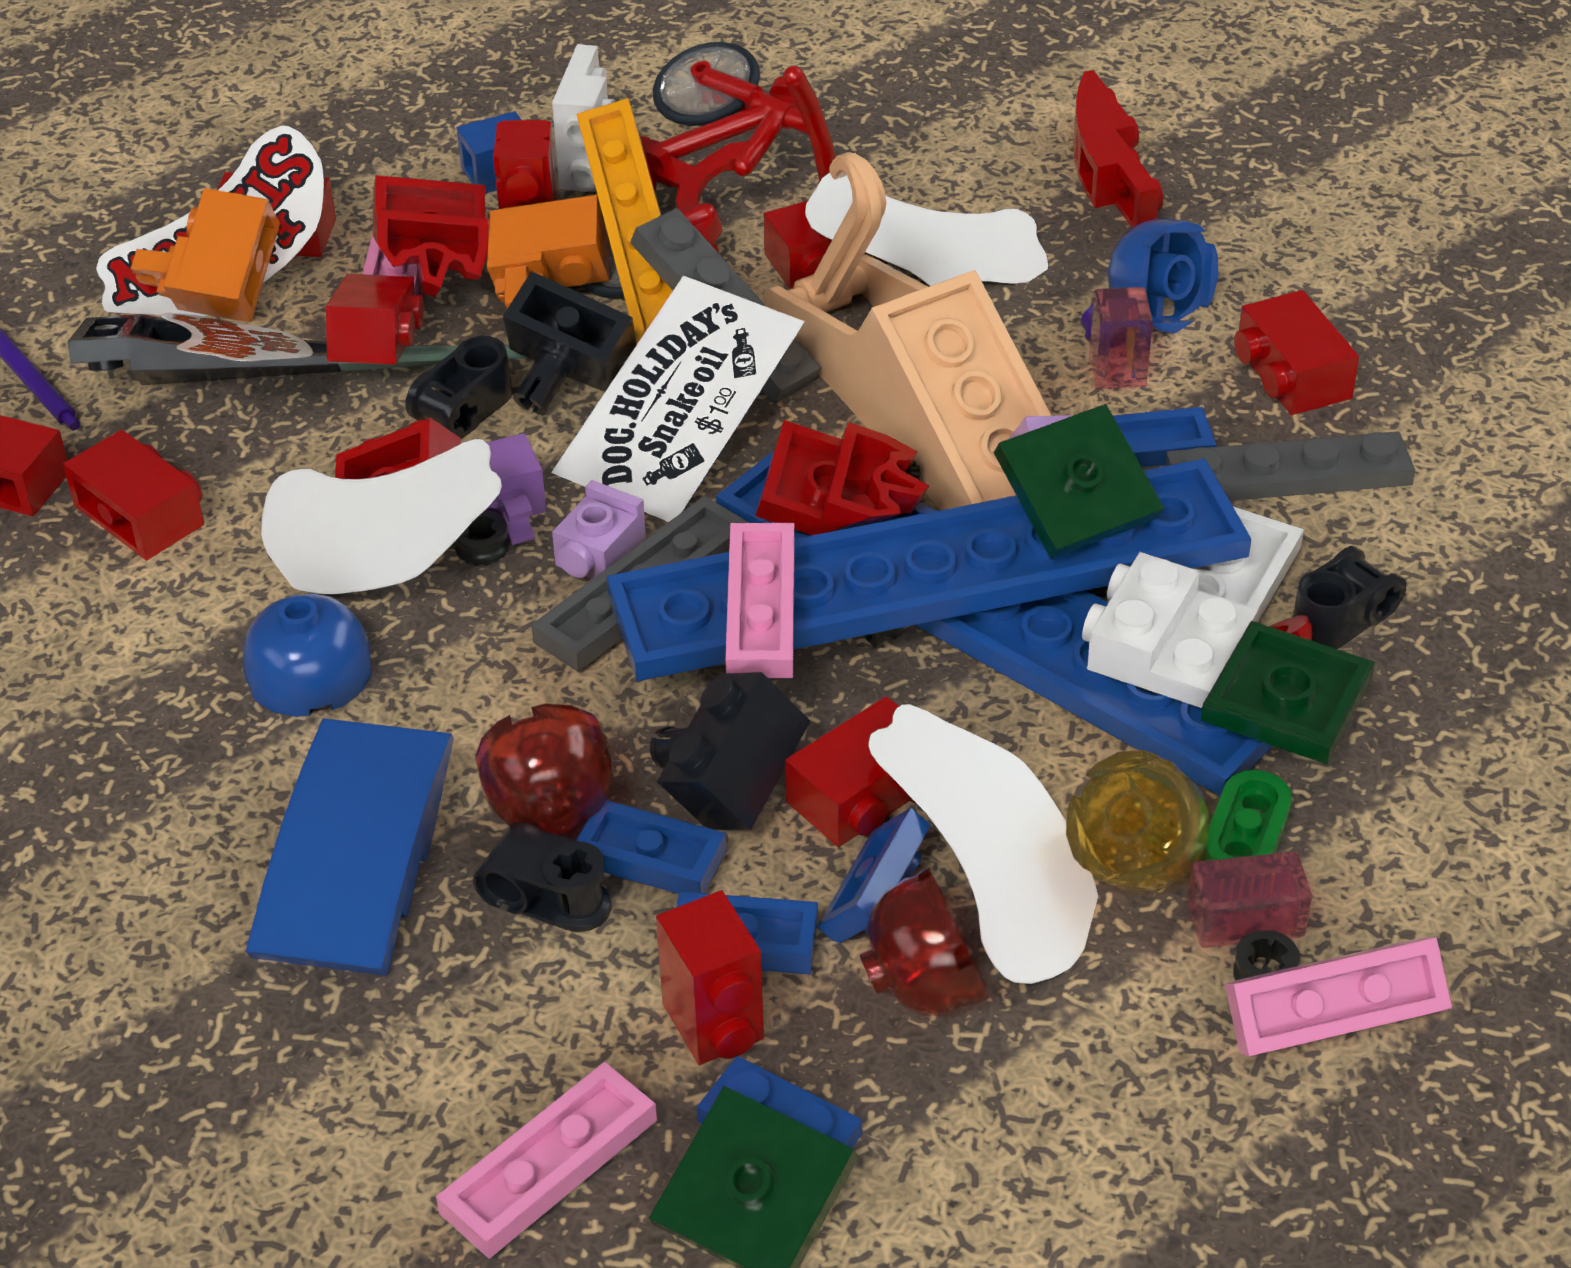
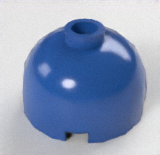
M1156 218L1136 225L1120 238L1111 256L1108 269V284L1111 295L1116 296L1123 305L1129 304L1132 307V322L1142 327L1174 334L1194 322L1180 319L1198 309L1199 306L1208 308L1214 297L1219 276L1218 254L1214 244L1205 242L1201 232L1206 231L1201 225L1171 218ZM1164 298L1174 301V314L1171 316H1162Z
M317 594L291 595L271 603L259 612L249 627L243 644V672L245 680L255 701L272 712L299 717L310 716V709H319L331 705V710L345 706L360 694L372 675L370 643L356 615L342 603L332 597Z

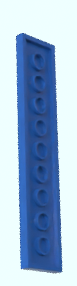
M773 451L716 495V503L749 523H774L755 517ZM920 502L912 513H901L886 521L935 512L937 510ZM794 529L795 539L812 536ZM1086 590L916 625L1221 796L1226 782L1233 775L1250 770L1273 747L1267 743L1201 721L1202 708L1087 670L1090 642L1082 639L1084 623L1093 604L1096 603L1106 607L1109 602Z
M1206 459L1144 470L1165 508L1159 518L1050 559L1017 496L795 539L793 650L1109 586L1111 576L1117 565L1121 563L1131 567L1139 552L1192 569L1247 558L1250 553L1251 537ZM729 552L607 576L608 596L636 681L726 664Z

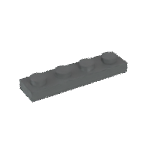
M678 208L635 228L630 243L672 290L675 289L681 278L686 276L767 307ZM794 338L763 386L762 391L775 404L815 380L822 367Z
M1400 431L1166 451L1165 466L1206 459L1230 501L1413 485L1415 475L1414 465Z
M703 496L531 625L533 643L579 672L622 639L608 596L607 576L729 552L730 523L749 522Z

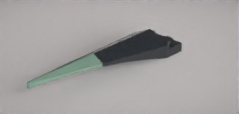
M146 314L86 318L68 340L71 364L88 363L89 370L106 371L123 367V360H129L131 372L141 385L437 365L459 346H406L397 364L392 365L327 361V342L304 340L313 351L312 356L291 359L236 361L177 349V345L189 340L192 333L177 323ZM504 344L508 360L528 358L510 350L509 344Z

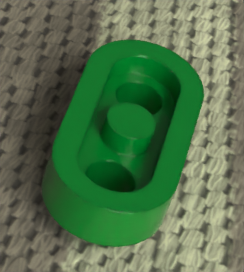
M1247 770L1233 775L1226 782L1205 835L1202 855L1204 868L1215 880L1226 885L1234 882V886L1240 887L1241 881H1244V886H1250L1251 880H1254V884H1256L1268 875L1288 823L1292 801L1290 788L1281 778L1262 770ZM1254 809H1258L1264 813L1260 814L1258 811Z

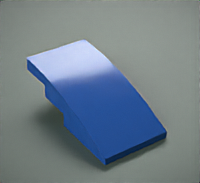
M322 719L286 809L263 882L246 952L251 958L387 976L400 918H407L420 861L426 862L430 852L454 740L452 733Z

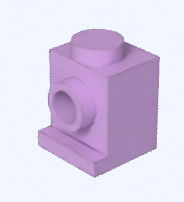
M591 480L585 486L586 496L552 532L555 565L563 568L564 571L573 577H586L591 580L646 540L643 499Z

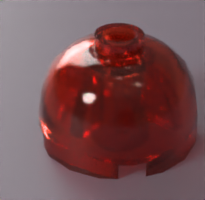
M542 704L531 707L533 717L521 719L512 724L510 715L497 721L481 738L475 760L487 804L506 825L510 826L517 822L530 823L543 831L560 835L571 832L586 824L587 820L604 806L614 781L613 761L608 738L602 732L600 722L592 713L573 705Z
M930 867L901 880L886 890L875 903L867 923L871 950L860 954V958L877 994L890 989L905 1009L921 1016H946L968 1009L989 999L990 996L959 927L948 906L945 904L946 900Z

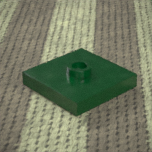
M1107 404L999 442L993 452L1050 559L1159 518L1165 509Z
M1250 621L1202 705L1201 721L1328 764L1373 678L1375 662Z
M723 1086L650 1214L649 1219L654 1226L736 1268H799L859 1157L855 1149Z

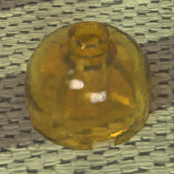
M1145 750L1117 752L1096 763L1089 770L1086 776L1091 778V780L1084 787L1080 798L1075 795L1072 796L1067 808L1066 837L1073 858L1082 868L1090 871L1096 879L1124 891L1134 893L1160 891L1183 879L1199 862L1208 841L1209 811L1201 789L1175 763Z

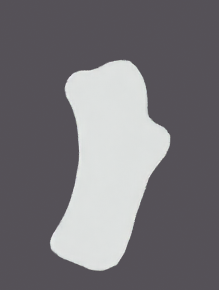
M830 173L821 179L806 204L805 216L811 228L832 240L853 203L852 189L847 175L834 180ZM887 196V205L880 227L865 251L870 255L910 271L929 286L976 270L981 281L1008 284L1026 283L1048 269L1046 253L1036 235V223L1031 216L1023 211L1004 209L982 214L941 212L904 203Z

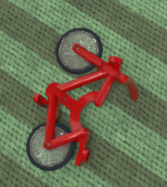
M709 42L682 51L661 69L655 79L653 101L657 110L666 119L677 124L700 127L661 142L651 140L647 136H640L655 192L657 181L670 188H678L676 195L678 209L718 253L719 250L715 243L722 233L720 218L712 204H699L701 192L710 180L724 171H735L737 175L742 177L750 175L783 128L787 130L794 129L808 135L813 149L819 183L823 177L830 173V165L836 158L834 145L820 102L804 71L799 66H789L785 69L783 76L777 77L774 80L768 94L763 92L762 88L758 86L760 69L755 57L747 49L727 42ZM756 129L748 141L729 143L707 156L695 166L677 159ZM610 245L609 281L584 284L582 286L598 296L624 298Z

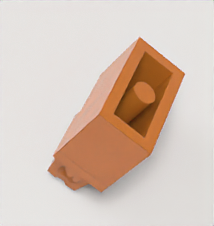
M204 188L198 207H193L188 216V237L178 236L175 246H170L169 252L136 249L131 271L135 273L139 283L158 287L157 292L159 295L170 298L177 310L251 322L280 222L268 199Z
M598 195L490 211L487 269L495 286L497 298L501 302H505L506 309L510 306L531 271L565 287L609 281L610 241Z

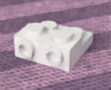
M577 44L552 102L559 189L597 193L576 114L615 102L614 99H608L606 68L599 67L598 46Z
M1139 552L1131 567L1120 563L1115 568L1107 591V599L1110 600L1108 605L1105 607L1095 603L1088 612L1082 631V639L1090 642L1087 670L1202 708L1206 697L1250 621H1257L1258 609L1198 590L1200 574L1198 570Z

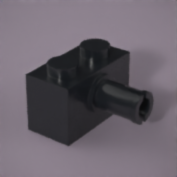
M532 271L503 315L510 350L535 361L520 387L515 390L513 399L525 410H529L534 403L536 406L533 409V413L541 416L546 414L549 404L566 377H571L590 387L606 392L636 347L633 317Z
M762 672L718 674L715 680L703 691L700 699L701 705L687 728L662 727L657 729L655 734L660 738L669 739L651 738L650 754L655 764L663 769L657 783L703 826L715 830H751L785 769V759L794 753L810 720Z

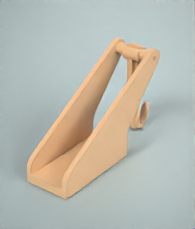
M852 152L838 155L830 165V174L834 180L847 175L852 189L853 203L814 275L797 280L794 283V288L786 290L781 286L766 289L763 295L764 304L768 308L805 321L795 338L822 367L819 375L868 429L886 434L918 451L914 461L916 466H920V481L930 485L926 494L940 510L1016 496L993 452L999 442L1009 439L1026 416L1052 415L976 270L928 287L885 263L864 254L879 229L882 216L885 213L887 205L885 190L875 169L866 159ZM862 294L871 303L873 308H871L858 331L827 314V312L850 304L853 296Z

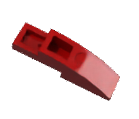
M1094 70L1085 71L1078 86L1075 107L1073 152L1077 175L1094 208L1115 204L1128 224L1133 228L1140 223L1157 218L1158 210L1163 206L1162 188L1159 181L1155 177L1152 178L1141 164L1138 153L1134 149L1139 143V130L1135 119L1127 115L1118 103L1114 91L1106 87Z

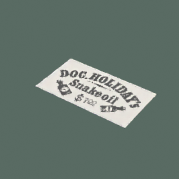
M683 276L551 473L584 487L591 480L641 498L644 501V512L670 522L683 512L805 321Z

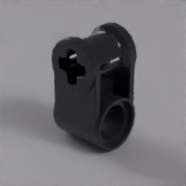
M476 336L463 341L456 350L432 369L419 375L412 383L405 400V409L408 415L417 421L431 418L459 436L462 440L474 431L479 423L505 405L512 397L513 388L507 350L504 343L492 336Z
M1349 546L1340 551L1332 560L1315 571L1305 574L1300 579L1292 618L1299 615L1307 616L1312 624V641L1339 649L1370 626H1376L1392 615L1403 600L1407 582L1397 573L1385 574L1365 560V554L1356 546Z
M517 822L511 824L473 876V885L476 892L489 905L500 908L502 904L509 906L506 910L507 912L513 914L521 913L568 931L584 932L593 930L601 926L609 918L612 910L610 894L601 886L600 882L605 873L603 854L599 849L588 842L574 841L543 831L530 823Z

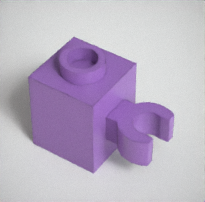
M525 433L486 442L490 446L491 456L489 464L491 471L497 473L502 484L500 494L486 510L497 512L504 517L508 527L507 538L511 545L534 540L535 534L528 517L546 512L543 473Z

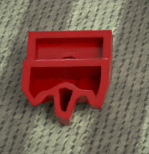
M376 175L373 187V238L393 267L417 265L423 294L436 297L442 287L447 270H455L465 279L479 280L488 254L489 219L485 218V185Z
M784 420L777 437L755 517L774 523H794L795 530L810 535L823 534L883 522L901 513H912L920 504L930 485L904 472L912 463L918 451L886 434L848 422L840 439Z

